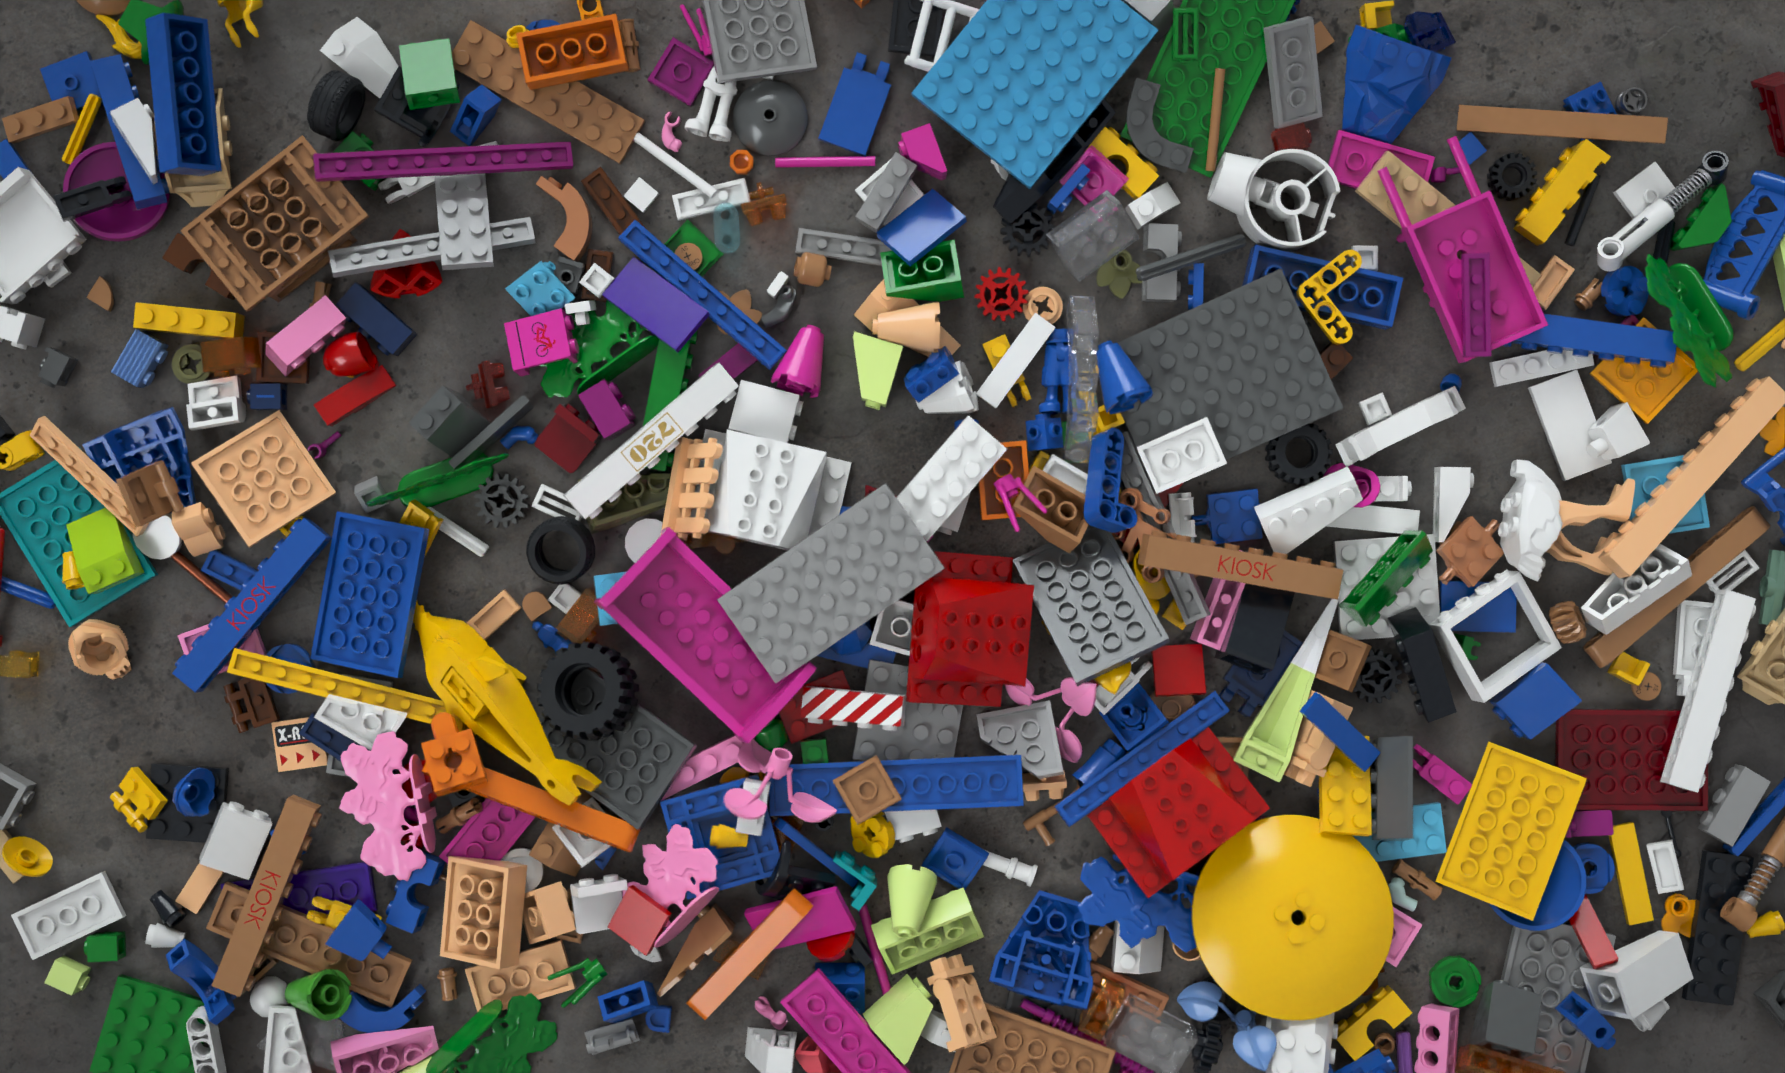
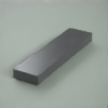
M522 395L450 459L448 463L457 470L475 461L533 409L534 406Z

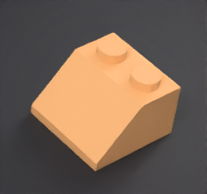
M561 881L525 893L522 922L529 944L576 930L574 914L567 902L568 893L565 887L562 886Z

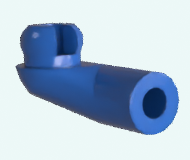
M515 426L500 442L509 450L518 440L527 441L528 444L535 443L538 434L530 426Z

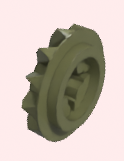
M194 344L185 345L178 349L172 359V370L175 376L186 384L204 381L210 376L213 367L211 355L205 348ZM190 358L195 361L200 360L199 364L196 365L197 372L193 369H185L190 364Z

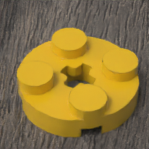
M884 812L874 815L859 825L851 816L852 845L856 852H862L870 858H879L887 854L888 850L894 846V828L891 821L886 822L882 816L885 815Z

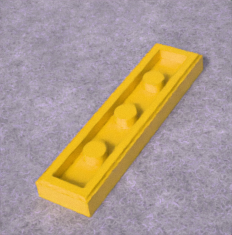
M1627 822L1613 825L1614 834L1608 836L1626 923L1634 925L1654 921L1634 823Z

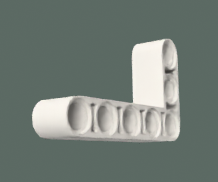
M200 1006L193 1012L186 1023L195 1073H227L218 1025L216 1026L209 1022L205 1006ZM197 1018L203 1019L206 1024L199 1023ZM201 1042L208 1043L210 1048L204 1047ZM206 1065L213 1067L215 1071L208 1070Z

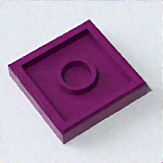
M673 37L649 76L648 82L691 107L702 90L704 81L708 78L714 66V61Z

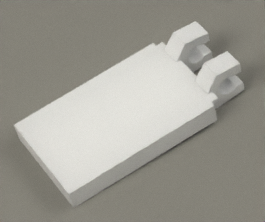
M1684 600L1677 606L1673 675H1675V679H1679L1677 682L1678 696H1686L1713 603Z

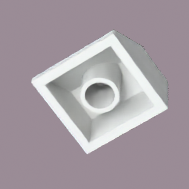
M1115 920L1111 956L1113 972L1144 974L1161 971L1165 926H1158L1156 935L1148 939L1142 938L1140 943L1131 949L1119 936L1120 924Z

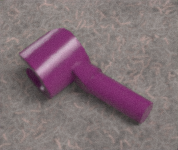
M1438 167L1431 172V182L1444 183L1446 182V175L1461 172L1458 167Z
M337 431L322 443L310 445L307 451H312L317 447L319 454L313 459L322 458L326 455V448L342 435Z

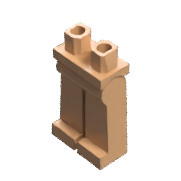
M1311 690L1308 699H1310V697L1316 691ZM1321 694L1348 721L1353 707ZM1304 715L1291 760L1284 775L1311 787L1316 775L1324 778L1326 770L1323 768L1328 764L1336 746Z
M961 954L949 958L942 957L930 962L934 975L927 978L929 986L933 985V993L940 1000L950 1033L951 1041L946 1042L948 1051L953 1052L978 1046L997 1038L976 979L972 975L975 972L973 965L965 966Z

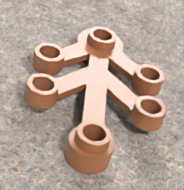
M1127 488L1119 496V503L1132 507L1136 511L1138 519L1137 524L1131 528L1122 549H1120L1122 553L1124 551L1128 553V559L1126 560L1128 563L1134 558L1133 549L1137 540L1141 547L1143 534L1151 535L1152 530L1161 531L1143 521L1141 512L1153 517L1157 524L1168 523L1171 519V514L1167 509H1157L1144 502L1142 493L1136 488ZM1130 496L1135 498L1133 505L1129 502ZM1160 512L1165 514L1164 521H1161L1159 518ZM1126 530L1121 531L1119 536L1112 533L1114 539L1124 538ZM1167 533V537L1171 536L1172 539H1176L1175 533ZM1144 566L1142 576L1149 583L1159 582L1164 577V569L1157 568L1158 576L1156 577L1152 573L1153 568L1156 567Z

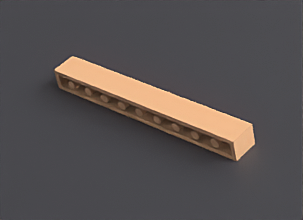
M1770 376L1762 379L1756 378L1746 386L1747 392L1743 396L1737 397L1730 404L1732 409L1727 414H1722L1714 422L1716 426L1711 432L1708 431L1698 440L1700 444L1696 449L1688 451L1682 458L1684 462L1667 474L1668 480L1663 485L1657 486L1650 493L1652 498L1647 503L1644 502L1634 511L1636 514L1634 518L1620 526L1618 529L1620 533L1615 539L1612 538L1603 545V552L1598 558L1618 578L1629 577L1637 570L1785 404V391Z

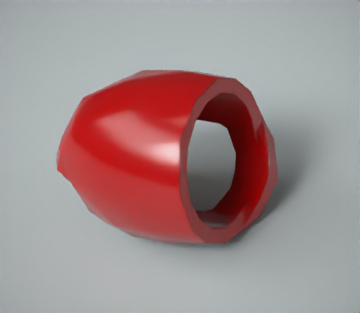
M360 332L346 333L337 337L327 345L323 355V365L326 370L338 377L347 376L354 378V375L372 371L379 366L376 355Z

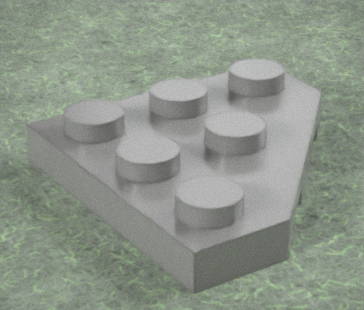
M1050 700L1033 703L1030 706L1023 705L976 714L980 738L984 743L1002 755H1021L1022 768L1039 779L1064 774Z

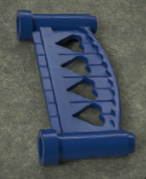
M1764 170L1754 172L1751 178V185H1754V189L1732 212V222L1718 242L1714 243L1703 278L1720 307L1734 311L1738 317L1746 320H1751L1759 308L1760 297L1753 295L1752 292L1785 235V177ZM1764 197L1770 198L1778 210L1760 215L1754 213V210L1760 206L1759 201ZM1751 219H1756L1765 231L1762 234L1742 236L1743 230L1748 228L1747 223ZM1739 241H1744L1753 253V255L1735 259L1729 257L1730 253L1735 250V244ZM1726 263H1732L1740 274V277L1722 281L1717 279L1718 274L1723 272L1722 267Z

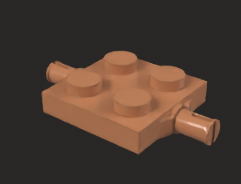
M1473 516L1467 517L1436 550L1447 566V570L1439 577V580L1447 585L1454 576H1457L1468 588L1474 587L1504 554L1492 537L1499 528L1500 523L1492 519L1483 528Z

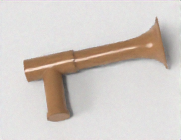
M1077 781L1076 789L1073 792L1082 787L1079 781ZM1062 800L1023 821L1027 831L1036 828L1045 842V846L1054 843L1055 839L1052 838L1043 822L1058 813L1054 806Z

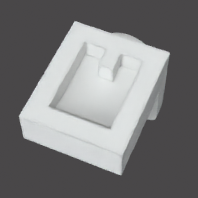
M1377 476L1380 482V492L1375 501H1408V496H1411L1412 492L1408 476Z

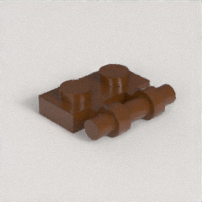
M249 678L239 680L238 684L241 691L238 692L235 691L233 683L223 686L226 694L224 696L225 702L230 705L233 714L231 719L233 725L236 724L239 733L249 730L246 723L249 719H251L254 728L280 720L270 688L265 682ZM241 698L245 701L248 710L246 713L242 711L239 702Z

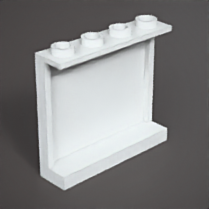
M17 167L0 182V294L2 296L0 302L7 304L21 302L26 297L25 293L28 290L39 286L45 280V275L50 271L59 269L63 265V260L67 256L77 253L82 248L81 244L87 240L71 220L63 222L54 199L30 170Z

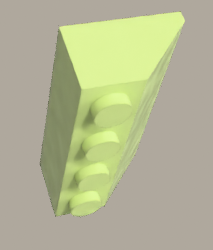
M964 887L952 890L948 894L936 899H931L918 934L910 939L899 938L893 932L891 917L871 925L879 951L892 975L984 937Z

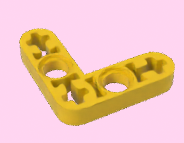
M1346 250L1303 282L1297 289L1298 300L1328 339L1337 345L1348 342L1352 337L1353 331L1351 325L1327 296V293L1360 268L1362 258L1355 250ZM1346 255L1348 258L1354 257V267L1347 266L1340 272L1337 267L1346 261L1344 256ZM1326 270H1331L1335 273L1336 280L1333 284H1326L1323 281L1322 275ZM1305 286L1308 289L1314 288L1313 296L1316 300L1320 299V297L1323 299L1314 308L1310 306V304L1314 303V300L1311 297L1305 298L1303 295L1306 292ZM1321 306L1330 308L1331 317L1328 320H1323L1319 317L1318 309ZM1337 317L1339 321L1334 324L1337 328H1344L1346 330L1343 334L1345 338H1336L1334 334L1337 331L1332 325L1327 328L1326 324L1332 322Z

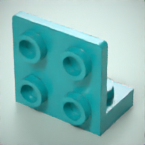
M836 850L833 862L859 879L851 890L850 897H852L851 906L860 911L877 887L876 873L866 865L861 867L856 864V858L847 851L843 850L841 853Z

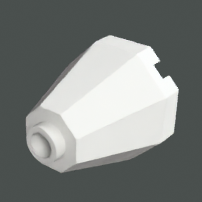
M955 362L959 375L918 403L916 401L919 410L923 409L927 414L972 413L979 410L976 391L973 392L972 385L974 384L964 362Z

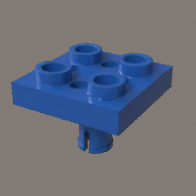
M1139 682L1105 715L1099 712L1128 752L1135 749L1169 723Z

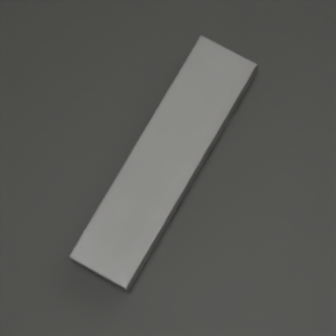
M799 228L795 253L803 254L810 252L824 255L829 259L882 266L880 253L892 250L878 239Z

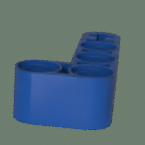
M1110 428L1092 437L1084 504L1085 521L1090 526L1112 533L1132 528L1137 524L1138 520L1136 511L1132 507L1118 503L1124 436L1117 428Z

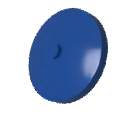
M1564 840L1533 921L1490 904V906L1503 920L1521 929L1543 931L1562 925L1578 911L1586 893V872L1580 856Z

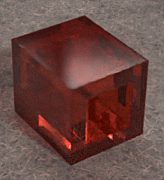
M1304 122L1275 129L1270 134L1275 152L1286 149L1306 151L1310 147L1309 143L1312 142L1311 132L1309 128H1305Z

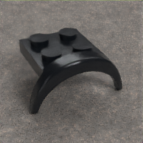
M398 66L374 111L420 137L418 145L426 147L433 139L452 104L410 110L405 95L402 68ZM456 81L457 88L459 89L460 83Z
M784 841L777 865L766 883H764L763 879L755 881V887L759 895L783 900L794 888L802 895L831 888L835 884V875L789 865L791 843Z

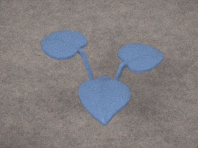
M1211 982L1194 983L1186 987L1179 994L1177 1003L1190 1018L1196 1021L1205 1022L1213 1019L1218 1013V1007H1221L1231 1018V1021L1236 1024L1238 1032L1234 1035L1233 1046L1237 1055L1250 1066L1264 1072L1267 1071L1276 1051L1277 1041L1272 1030L1265 1026L1256 1025V1012L1242 1010L1234 1015L1224 1003L1219 1002L1222 997V991Z

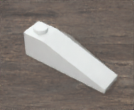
M358 17L337 29L320 49L324 55L349 75L358 78L363 83V86L379 99L398 68V64L379 34Z

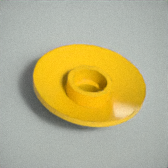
M13 837L4 844L2 849V855L7 865L17 873L25 876H43L51 869L53 864L50 851L39 841L29 837Z

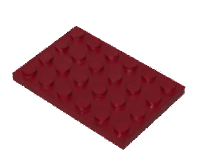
M1571 709L1556 720L1555 767L1587 778L1576 810L1708 811V764H1706L1704 771V785L1699 788L1698 793L1660 782L1681 710Z

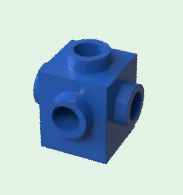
M1049 413L1035 415V420L1025 421L1028 451L1064 448L1061 418H1050Z

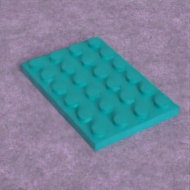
M54 460L0 493V515L67 625L73 627L156 577L158 573L148 557L136 546L133 533L124 525L144 570V574L98 594H88L85 587L73 590L66 589L65 584H62V554L73 551L66 525L101 510L105 506Z

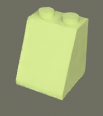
M854 332L853 341L862 401H866V407L880 410L881 406L886 407L903 346Z
M908 974L863 1013L871 1029L904 1065L909 1061L933 1008V1004L929 1000L932 995L917 977L912 979Z

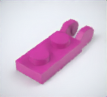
M1416 744L1413 747L1415 752L1427 760L1421 767L1413 759V769L1417 771L1419 776L1458 805L1471 789L1472 784L1434 754H1430L1420 745Z

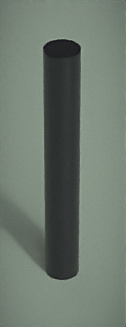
M1599 174L1596 175L1584 190L1565 240L1566 245L1574 246L1600 180L1601 175Z

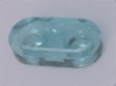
M722 202L713 211L714 241L718 250L723 253H732L740 245L739 214L733 204ZM724 210L730 212V216L727 219L721 218V213ZM726 235L731 236L729 244L722 242L723 237Z

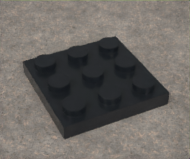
M152 763L150 781L168 801L155 819H147L146 839L206 843L222 803L227 802L229 768ZM199 767L206 768L212 772L215 778V796L209 804L210 812L204 816H184L176 809V805L172 801L174 787L191 770Z

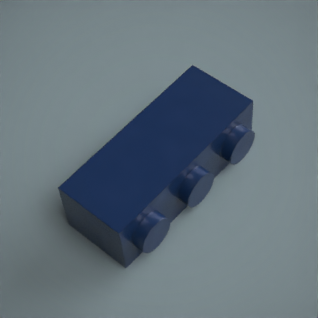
M357 282L352 285L336 304L348 322L351 323L354 320L360 326L358 331L369 340L373 337L379 342L377 347L387 356L390 354L399 356L417 335L414 330Z

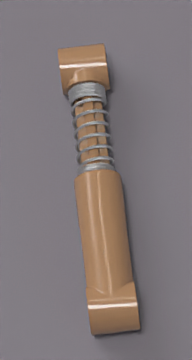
M1785 816L1761 852L1762 862L1758 863L1759 868H1755V873L1751 874L1752 879L1748 880V885H1744L1745 890L1740 891L1738 897L1730 898L1721 909L1720 917L1742 932L1749 930L1755 923L1758 916L1755 909L1758 904L1757 900H1761L1759 896L1764 894V888H1768L1766 885L1768 882L1771 883V877H1775L1774 872L1779 871L1781 867H1785Z

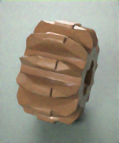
M1573 601L1560 602L1550 607V624L1561 643H1575L1586 637L1587 628L1585 621L1579 611V607Z

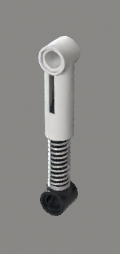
M1716 150L1706 153L1702 159V164L1689 178H1686L1685 181L1673 189L1672 192H1669L1664 198L1654 201L1612 237L1601 240L1597 248L1598 266L1602 270L1609 272L1619 269L1623 264V260L1675 217V212H1678V209L1685 206V203L1695 198V195L1702 192V189L1704 190L1705 187L1723 183L1728 172V156ZM1607 253H1614L1615 255L1609 256V255H1606V254H1607Z

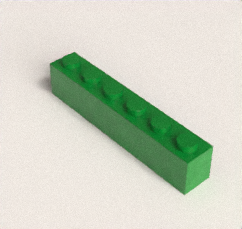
M698 330L678 353L659 339L643 426L688 388L689 379L685 377L687 369L692 368L694 354H690L692 344L696 345ZM665 450L658 456L661 460L651 469L668 472V467L672 468L674 453L671 451L668 453Z

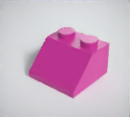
M930 123L901 133V141L898 142L900 155L916 164L917 170L941 181L945 180L947 169Z

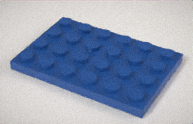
M337 511L310 659L390 677L403 678L429 535L428 528Z

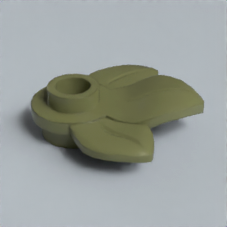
M1122 248L1115 249L1108 255L1107 262L1099 267L1096 276L1097 285L1099 287L1109 285L1111 292L1117 298L1123 299L1128 293L1131 283H1142V281L1137 279L1135 272L1140 265L1132 261V257L1127 250ZM1117 257L1121 259L1120 266L1116 263Z

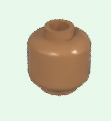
M805 252L801 257L797 256L793 276L797 277V281L800 284L820 287L824 280H829L831 266L827 265V258L824 255Z

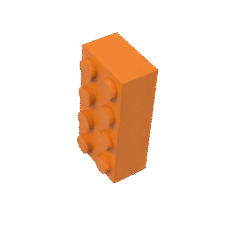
M616 14L516 33L525 81L530 90L629 71L620 24Z

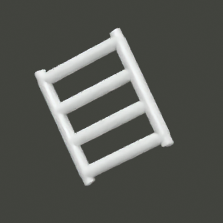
M921 0L923 5L910 56L907 55L904 63L929 72L948 48L956 13L970 17V22L979 9L952 0ZM932 6L946 9V14L934 62L920 59V54Z

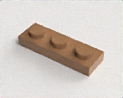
M66 96L4 117L2 121L8 142L15 144L77 123L79 116L74 98Z

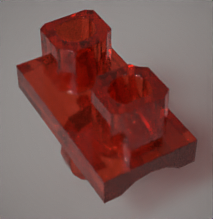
M487 360L478 364L481 382L478 373L472 374V384L466 385V390L474 391L475 399H482L481 389H483L487 409L494 408L499 403L509 400L510 396L507 386L495 388L493 379L505 377L503 363H490Z

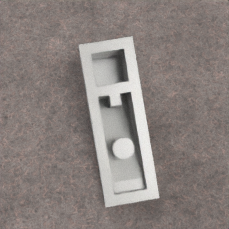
M136 98L110 111L117 129L151 182L155 184L158 182L154 127L152 123L154 114L147 104L142 105L140 100Z
M1434 467L1433 534L1435 535V542L1445 541L1470 494V488L1474 485V475L1471 473V467Z

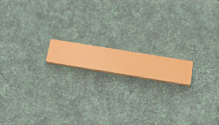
M46 416L38 418L30 436L136 537L142 535L149 523L139 527L135 526L117 483Z

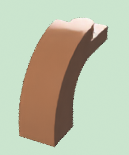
M541 176L536 185L563 205L567 216L566 227L554 244V247L573 261L579 262L589 246L592 235V218L588 205L581 194L568 182L561 190L560 188L563 185L554 178L549 177L547 180Z

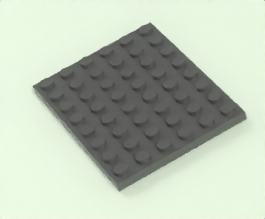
M1282 269L1118 342L1154 393L1143 404L1139 400L1133 404V409L1122 412L1136 447L1207 417L1223 455L1227 460L1343 409Z

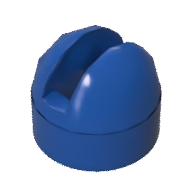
M1454 373L1448 374L1442 379L1440 389L1444 391L1455 386L1459 393L1462 380L1459 375Z

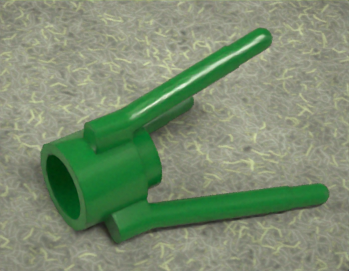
M586 958L581 963L547 977L548 980H553L585 968L581 973L587 981L561 1004L562 1008H565L571 1002L573 1005L577 1004L598 982L608 975L597 958L592 962L589 958Z

